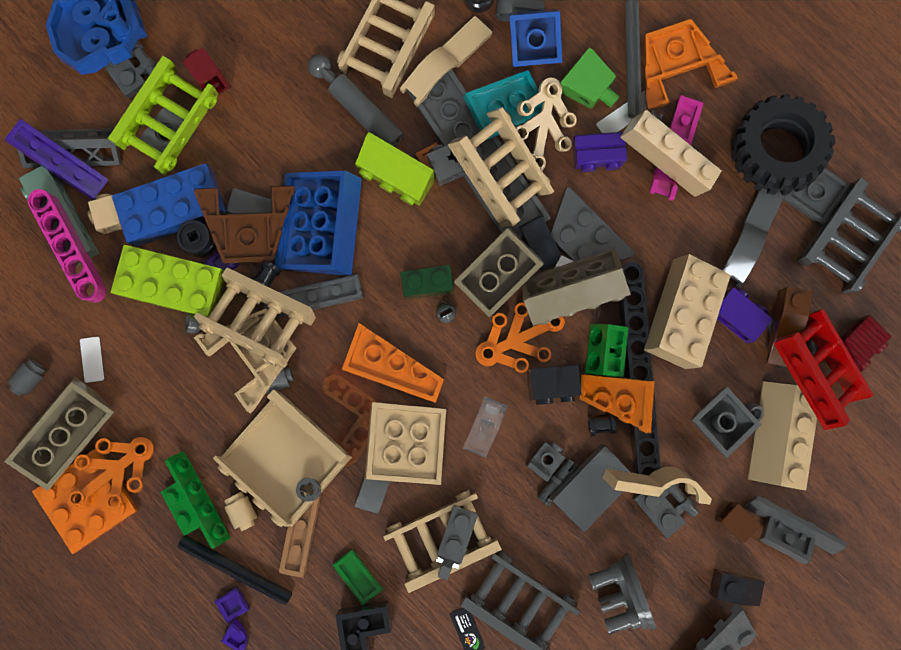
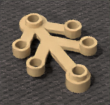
M555 78L544 79L536 95L526 101H521L517 105L519 115L529 116L533 113L534 107L543 102L540 113L523 125L515 126L517 131L522 129V140L527 139L529 132L538 127L533 153L531 154L535 160H539V167L542 171L546 165L543 153L548 130L555 141V148L559 152L569 151L572 146L570 138L563 136L551 114L553 106L560 116L562 127L570 128L575 126L577 122L575 114L569 113L561 99L562 86ZM550 86L553 87V94L549 91ZM524 104H526L528 107V111L526 113L523 111ZM567 116L570 118L569 125L566 123ZM562 140H564L566 144L564 149L561 146Z

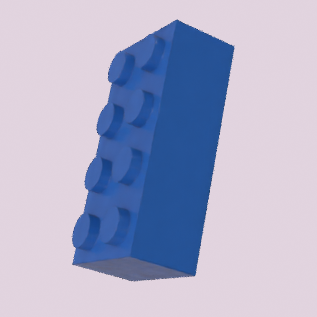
M205 163L112 195L111 197L126 242L138 247L176 234L180 226L187 221L196 220L203 224L206 223L195 196L194 188L217 187L219 214L227 213L214 171Z

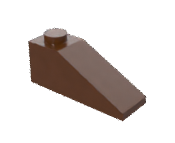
M792 287L778 290L766 360L767 364L787 367L773 342L780 337L796 332L801 333L805 330L813 291Z

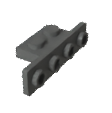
M756 495L745 504L746 509L766 519L760 541L803 564L810 562L814 545L831 554L846 548L847 543L839 539L837 535L816 527L813 522L799 518L790 510L771 503L765 497Z

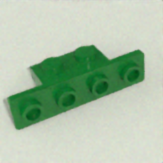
M182 451L165 459V463L176 483L161 491V494L182 534L185 536L201 528L212 549L228 541L231 537L186 453Z

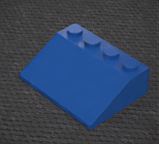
M347 171L285 173L284 185H293L294 193L289 203V210L284 220L276 250L275 266L280 270L352 275L362 178Z

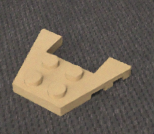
M267 309L249 315L238 333L250 338L266 314ZM275 318L259 344L269 349L272 348L283 330ZM214 332L212 335L202 333L194 337L204 353L209 357L226 343H231L255 376L253 380L235 393V396L245 410L249 413L253 412L283 367L278 364L275 367L267 364L262 360V356ZM290 339L280 353L286 362L296 350V346Z

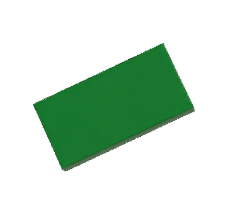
M353 548L332 564L362 606L383 590V587Z

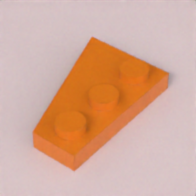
M581 374L582 395H580V400L604 412L611 413L621 421L630 423L645 433H651L655 381Z

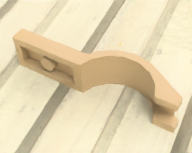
M474 16L447 43L425 57L400 87V91L404 94L409 90L416 97L414 104L418 107L427 98L436 83L452 68H459L491 37L492 31Z
M663 467L652 472L649 476L606 469L603 475V479L614 490L659 497L671 485L685 483V491L688 494L696 495L698 503L710 505L712 500L694 479L676 467Z

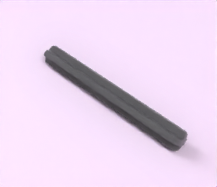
M627 0L625 4L628 117L634 118L642 112L639 1Z

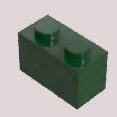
M450 265L400 272L405 300L454 293Z

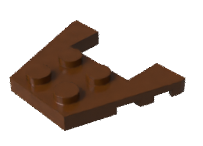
M293 185L270 186L271 212L219 214L217 187L194 188L195 196L223 263L274 260L284 220L289 210V203L294 193Z

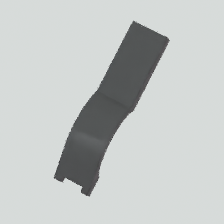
M764 188L757 192L742 223L740 237L729 258L721 267V270L731 274V279L737 281L735 284L737 288H741L763 249L767 232L785 196L781 195L780 191L775 195L767 194V189Z

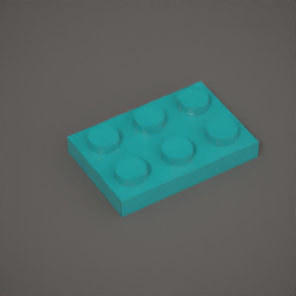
M529 70L465 93L463 97L480 131L491 123L487 115L491 110L503 107L510 115L515 127L523 125L540 113L543 104L542 102L535 106L533 113L529 116H521L517 112L518 103L526 101L538 93V88ZM526 104L523 105V111L525 113L528 111V107ZM496 131L494 134H492V135H491L489 138H487L486 140H488V139H490V138H493V137H495V136H498V135H499L498 131Z

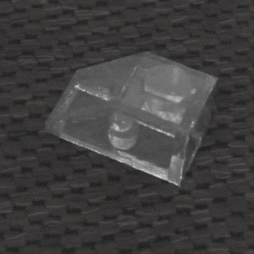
M484 396L463 449L486 458L502 424L507 405Z

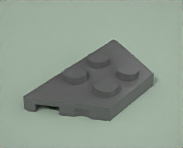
M570 187L565 190L551 235L557 247L569 259L577 261L616 248L619 260L630 258L635 254Z

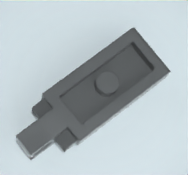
M456 505L453 506L437 552L436 562L441 563L438 573L439 578L448 581L452 567L459 568L478 513Z

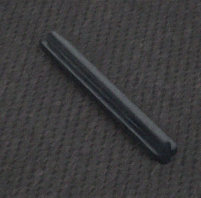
M183 536L178 543V549L283 605L288 604L292 597V592L188 536Z

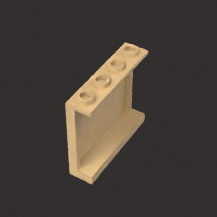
M273 389L267 396L270 399L268 404L221 457L215 456L213 459L219 464L217 468L224 475H231L236 480L234 484L244 493L249 492L254 497L252 501L262 510L266 508L272 514L270 518L275 524L280 527L283 525L285 527H292L314 502L303 501L297 496V483L304 478L315 479L320 483L322 493L352 456L287 397ZM312 483L310 486H304L305 496L314 493V489H311L314 487Z

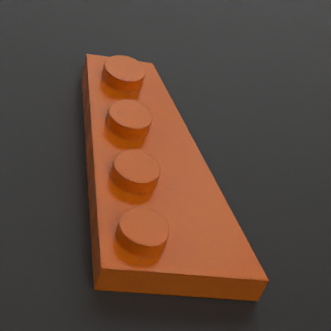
M358 323L342 370L436 403L444 379Z

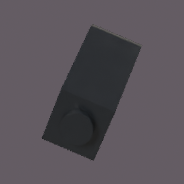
M714 569L709 594L716 599L739 605L760 606L765 581Z

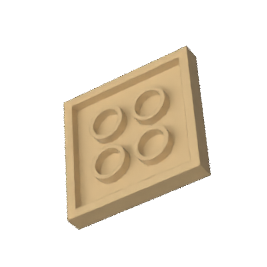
M372 402L370 406L364 479L441 485L446 409Z

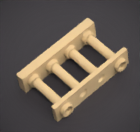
M371 0L346 51L342 50L338 57L337 63L340 73L346 75L349 67H352L381 81L383 94L393 98L435 16V5L426 1L422 8L416 9L399 0ZM382 3L412 17L415 22L412 29L408 28L405 30L376 16ZM371 24L403 39L402 42L404 44L401 50L394 51L365 37ZM360 45L392 60L393 66L390 72H383L354 58Z
M501 107L487 113L491 123L471 139L463 136L452 140L447 145L500 227H511L520 221L516 210L534 194L538 196L549 195L554 190L550 185L549 178L543 174L514 127L510 115ZM498 131L505 144L483 161L477 153L476 147ZM511 152L518 164L496 182L490 173V168ZM524 173L531 185L511 202H508L503 194V189Z
M226 268L221 276L227 283V290L208 318L199 313L195 314L194 317L200 324L199 328L209 335H212L214 332L262 356V360L275 367L278 364L285 368L287 362L280 353L298 324L303 322L310 326L316 319L313 310L301 302ZM242 292L247 295V301L229 328L217 323L235 294ZM260 302L267 304L269 309L251 337L247 338L239 334L240 328L255 305L260 304ZM283 312L289 315L290 319L272 348L269 349L259 344L276 315Z
M464 491L455 496L457 500L404 525L398 522L387 527L388 532L383 537L385 541L394 538L409 571V578L405 579L404 583L408 593L440 579L438 573L441 563L436 562L438 549L426 522L440 516L446 529L450 518L449 511H452L454 505L458 507L463 506L464 509L477 513L471 502L478 498L476 492ZM477 517L473 528L478 539L476 542L478 546L470 550L467 548L459 568L452 567L450 574L502 550L496 537L493 539L490 536L487 537L479 517ZM417 527L432 560V567L425 571L418 568L403 535L404 532Z

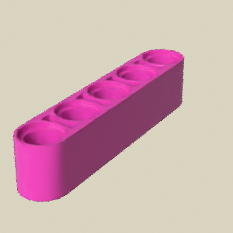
M43 189L32 191L28 196V205L78 298L92 303L102 301L106 296V287L59 199ZM47 198L46 206L41 208L42 200ZM59 219V226L53 230L52 225L54 221ZM70 241V249L67 252H64L65 243ZM79 263H82V271L79 274H76V266ZM93 284L95 288L94 293L88 296L87 289Z

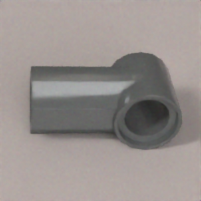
M497 0L495 17L498 20L509 22V13L544 10L545 0Z

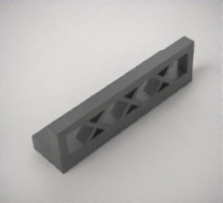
M114 128L37 130L88 166L120 165L122 162L118 146L108 139ZM100 148H111L113 158H105L98 153V150ZM17 149L23 168H38L41 166L34 160H28V156ZM75 149H83L90 156L87 159H81L73 152Z

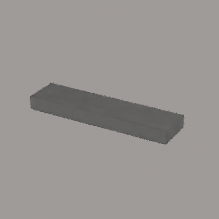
M358 274L280 292L311 307L312 310L364 299ZM263 303L264 309L268 310V305ZM281 312V314L276 315L275 319L289 315Z

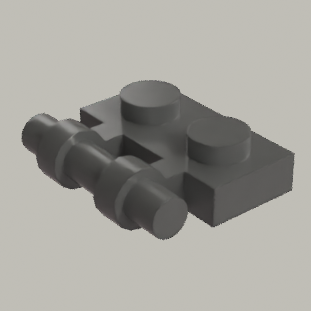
M140 41L135 43L131 52V58L116 65L109 63L105 66L107 72L128 99L139 92L145 83L143 77L147 74L150 75L156 66L154 60L148 58L143 51L144 47ZM135 57L140 62V66L137 68L130 61Z
M679 483L665 489L659 497L638 494L633 498L665 538H669L686 523L680 516L683 511L686 510L691 517H694L699 512L694 506L693 499L690 496H686L679 488ZM669 493L679 502L674 507L665 498Z

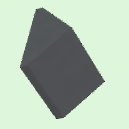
M728 387L723 388L701 404L691 419L724 458H728L762 425Z

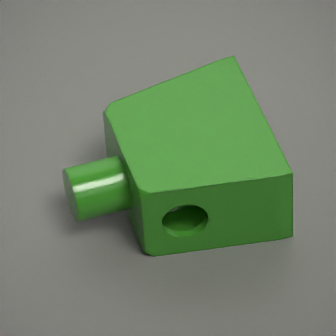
M590 47L560 83L562 94L590 109L599 100L611 108L620 97L610 89L616 78L615 74Z

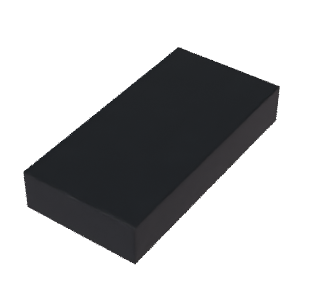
M541 215L519 227L528 247L544 262L539 268L541 271L559 261L561 254Z

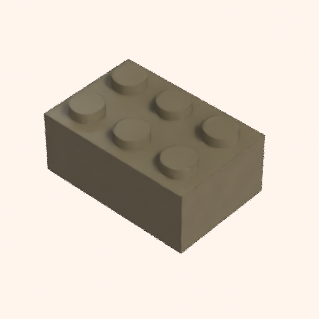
M508 227L454 283L490 317L544 262Z

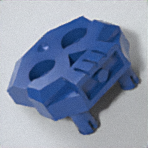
M54 0L46 22V29L53 52L63 63L81 75L95 73L109 63L116 65L131 58V52L137 40L148 37L135 0Z

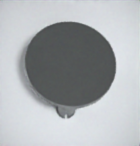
M629 553L622 554L623 557L617 559L618 562L609 564V568L588 574L593 590L615 582L617 585H620L619 591L598 597L600 604L610 601L609 604L601 606L603 614L622 606L627 608L624 613L604 618L609 635L631 627L633 630L640 627L643 630L650 628V631L657 629Z

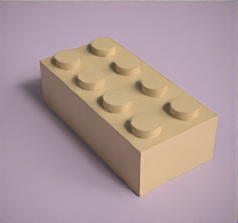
M690 254L673 259L644 350L684 369L702 367L731 274Z

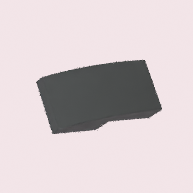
M364 472L363 481L355 499L354 507L378 514L390 481L364 479Z

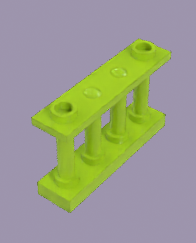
M164 56L161 57L108 139L124 151L127 146L132 145L155 159L157 162L153 167L163 175H166L168 171L175 167L177 157L207 111L215 106L219 94L209 83L204 90H201L179 77L176 73L178 71L177 67ZM172 83L198 99L190 111L163 96V92L168 84ZM159 104L184 119L176 132L150 116L149 113L154 105ZM145 124L171 140L163 153L136 137V133L141 125Z

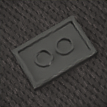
M603 444L550 497L583 532L623 493V491L614 490L603 479L605 470L612 469L630 472Z

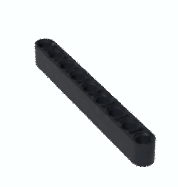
M629 262L622 269L624 275L626 269H631L635 272V280L630 281L626 278L630 293L637 296L638 303L635 306L629 304L627 296L619 301L621 326L628 327L625 376L627 379H636L633 375V370L638 366L644 371V377L641 380L653 381L651 353L644 350L649 335L644 272L638 263ZM631 317L639 320L640 327L638 330H633L629 326ZM633 342H638L642 346L640 355H635L632 352L631 345ZM653 396L651 433H645L639 430L638 427L630 424L633 470L636 474H642L643 469L646 467H650L653 472L661 469L655 396ZM647 441L651 447L650 452L647 455H642L640 445Z

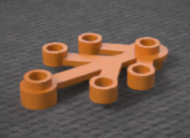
M523 302L518 303L514 308L515 316L507 339L497 344L501 328L507 324V317L502 313H497L493 316V326L487 342L481 343L476 349V359L483 366H492L495 363H500L514 368L518 373H524L529 368V363L525 358L514 359L502 353L513 349L536 357L540 362H547L551 358V351L548 348H538L523 342L546 331H560L565 324L564 317L558 318V326H553L551 322L544 325L538 324L519 333L524 317L528 315V311L526 309L524 315L519 314L517 308L519 306L526 308ZM498 316L503 317L504 324L497 325L495 318ZM486 349H490L493 352V356L489 359L483 355ZM541 350L547 351V359H541L539 357V352ZM518 361L525 362L526 367L524 370L517 368Z
M145 437L135 438L130 444L111 442L106 438L99 439L96 442L95 448L101 454H108L110 452L125 453L126 455L120 460L93 459L86 455L77 456L74 460V465L77 469L81 471L88 469L105 471L84 488L70 491L67 495L69 507L76 510L84 509L90 502V496L112 479L111 492L107 496L105 504L110 509H119L123 504L121 493L125 468L132 463L133 473L132 478L127 481V489L133 493L140 492L144 487L142 481L144 462L149 460L154 453L152 442ZM103 442L108 443V448L105 451L100 450V445ZM139 445H144L145 451L142 454H137L136 448ZM82 458L87 459V464L84 467L79 466V461ZM135 480L139 481V488L133 490L131 483ZM76 494H80L81 501L75 504L73 497ZM113 497L118 498L116 506L110 505V500Z

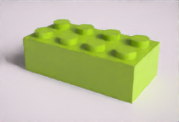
M124 245L111 293L186 313H199L208 318L221 298L225 283L221 275L224 270Z

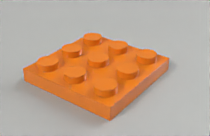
M96 449L86 454V456L93 459H105L103 454L99 453ZM82 458L79 461V466H86L87 459ZM74 463L63 472L48 491L41 486L32 491L72 554L77 553L138 511L137 506L123 486L121 493L123 499L122 506L116 510L106 506L105 500L110 495L112 479L90 496V502L84 509L76 510L69 507L67 504L69 492L73 489L84 488L105 471L100 469L81 471L75 467ZM76 494L73 497L75 504L81 501L80 494ZM113 497L110 500V505L116 506L118 498Z

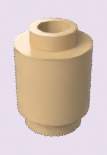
M240 492L224 500L226 504L224 508L234 529L239 527L242 532L255 525L253 520L258 517L248 496L245 497L244 493Z

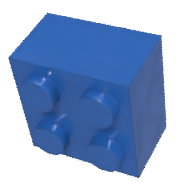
M558 9L509 13L513 67L562 63L561 20Z

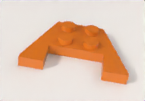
M692 19L647 33L644 36L645 105L647 111L669 103L661 80L702 66H707L714 88L733 83L738 79L735 72H731L725 65V60L720 54L717 55L709 45L710 41Z

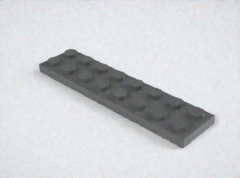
M452 69L436 83L427 98L417 107L440 143L444 146L460 135L466 134V136H470L473 134L475 136L480 132L463 98L467 92ZM407 90V93L414 102L416 100V97L409 90ZM495 136L485 140L478 147L485 160L500 148L502 144ZM454 154L451 155V159L454 160L455 163L458 162ZM507 154L490 168V173L497 182L516 165ZM521 174L503 189V194L508 202H511L529 187V184ZM467 175L463 176L502 234L508 227H500ZM534 194L516 210L520 221L510 228L520 238H523L519 229L521 225L539 215L543 217L545 223L551 217Z

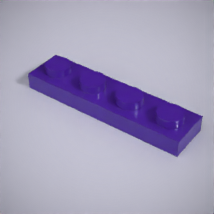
M21 119L5 138L7 143L91 200L95 199L109 180Z

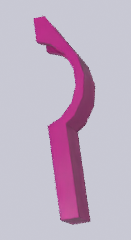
M680 95L669 128L691 145L704 103ZM655 166L649 193L655 194L656 192L667 196L668 200L673 201L678 189L677 182Z

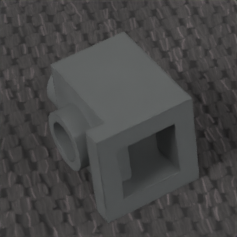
M543 441L526 463V466L548 482L552 474L565 459L561 455L564 450L553 441L550 444ZM546 455L552 457V462L548 465L543 462V458Z

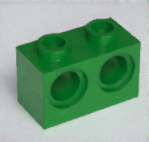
M590 324L585 373L616 377L624 376L628 327Z

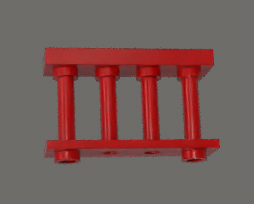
M824 309L809 313L806 329L801 333L796 332L780 337L773 342L824 430L846 426L850 419L844 408L851 402L872 398V391ZM811 337L819 348L813 356L805 344ZM824 359L832 370L826 377L818 366ZM836 381L839 382L844 391L839 399L831 388Z

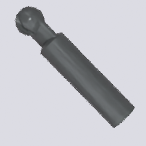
M316 54L309 59L308 70L310 74L316 78H324L329 83L328 92L368 132L394 147L400 143L405 134L345 74L336 76L331 71V62L326 56Z

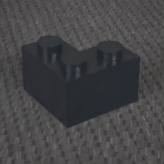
M578 365L538 368L526 371L529 400H536V405L552 404L553 398H560L561 402L576 401L575 396L582 395Z
M389 601L339 609L335 615L341 650H371L369 636L391 633L393 627Z

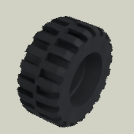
M782 94L779 99L774 95L767 97L765 102L760 100L754 104L752 109L746 112L737 127L731 143L733 148L731 157L733 161H737L735 165L736 171L738 173L743 172L744 177L742 179L747 184L750 181L754 183V189L761 191L764 188L767 189V194L775 195L778 191L781 192V195H788L793 190L799 192L814 182L829 164L828 162L834 153L832 147L835 145V136L830 135L834 130L831 122L827 123L825 121L828 116L824 111L819 112L815 109L817 107L816 104L804 102L803 97L796 96L795 99H792L790 94ZM769 129H783L792 133L801 144L803 151L802 159L796 162H781L772 158L763 148L761 133Z

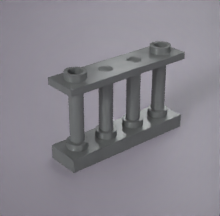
M859 178L850 184V188L826 223L819 228L797 260L804 266L820 263L846 281L847 284L842 290V293L845 295L855 291L858 292L863 288L866 283L864 278L896 232L901 231V211L894 215L866 196L867 192L864 190L869 182L863 178ZM860 203L889 223L881 235L852 215L853 212L850 210L854 204ZM841 223H847L875 243L868 254L838 235L839 231L837 229ZM827 243L835 244L861 262L854 274L825 255L823 249Z
M500 551L499 554L497 552L492 554L491 558L496 561L492 570L476 594L473 593L470 596L465 593L460 601V606L525 650H550L548 649V642L567 612L571 611L577 616L580 613L578 607L575 606L577 601L565 593L563 596L559 595L511 563L513 558L505 552ZM504 568H507L516 574L517 578L499 606L491 610L484 605V599ZM528 582L539 591L519 622H515L513 625L506 620L507 616L505 614L524 584ZM548 596L560 605L540 637L536 636L534 639L526 634L528 632L527 627Z

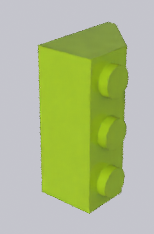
M368 132L355 163L359 170L358 174L369 181L373 178L380 182L379 186L389 193L395 191L400 194V199L411 206L415 203L420 206L435 182L434 170Z

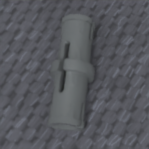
M567 458L556 474H552L551 480L536 497L549 507L552 503L550 497L579 466Z

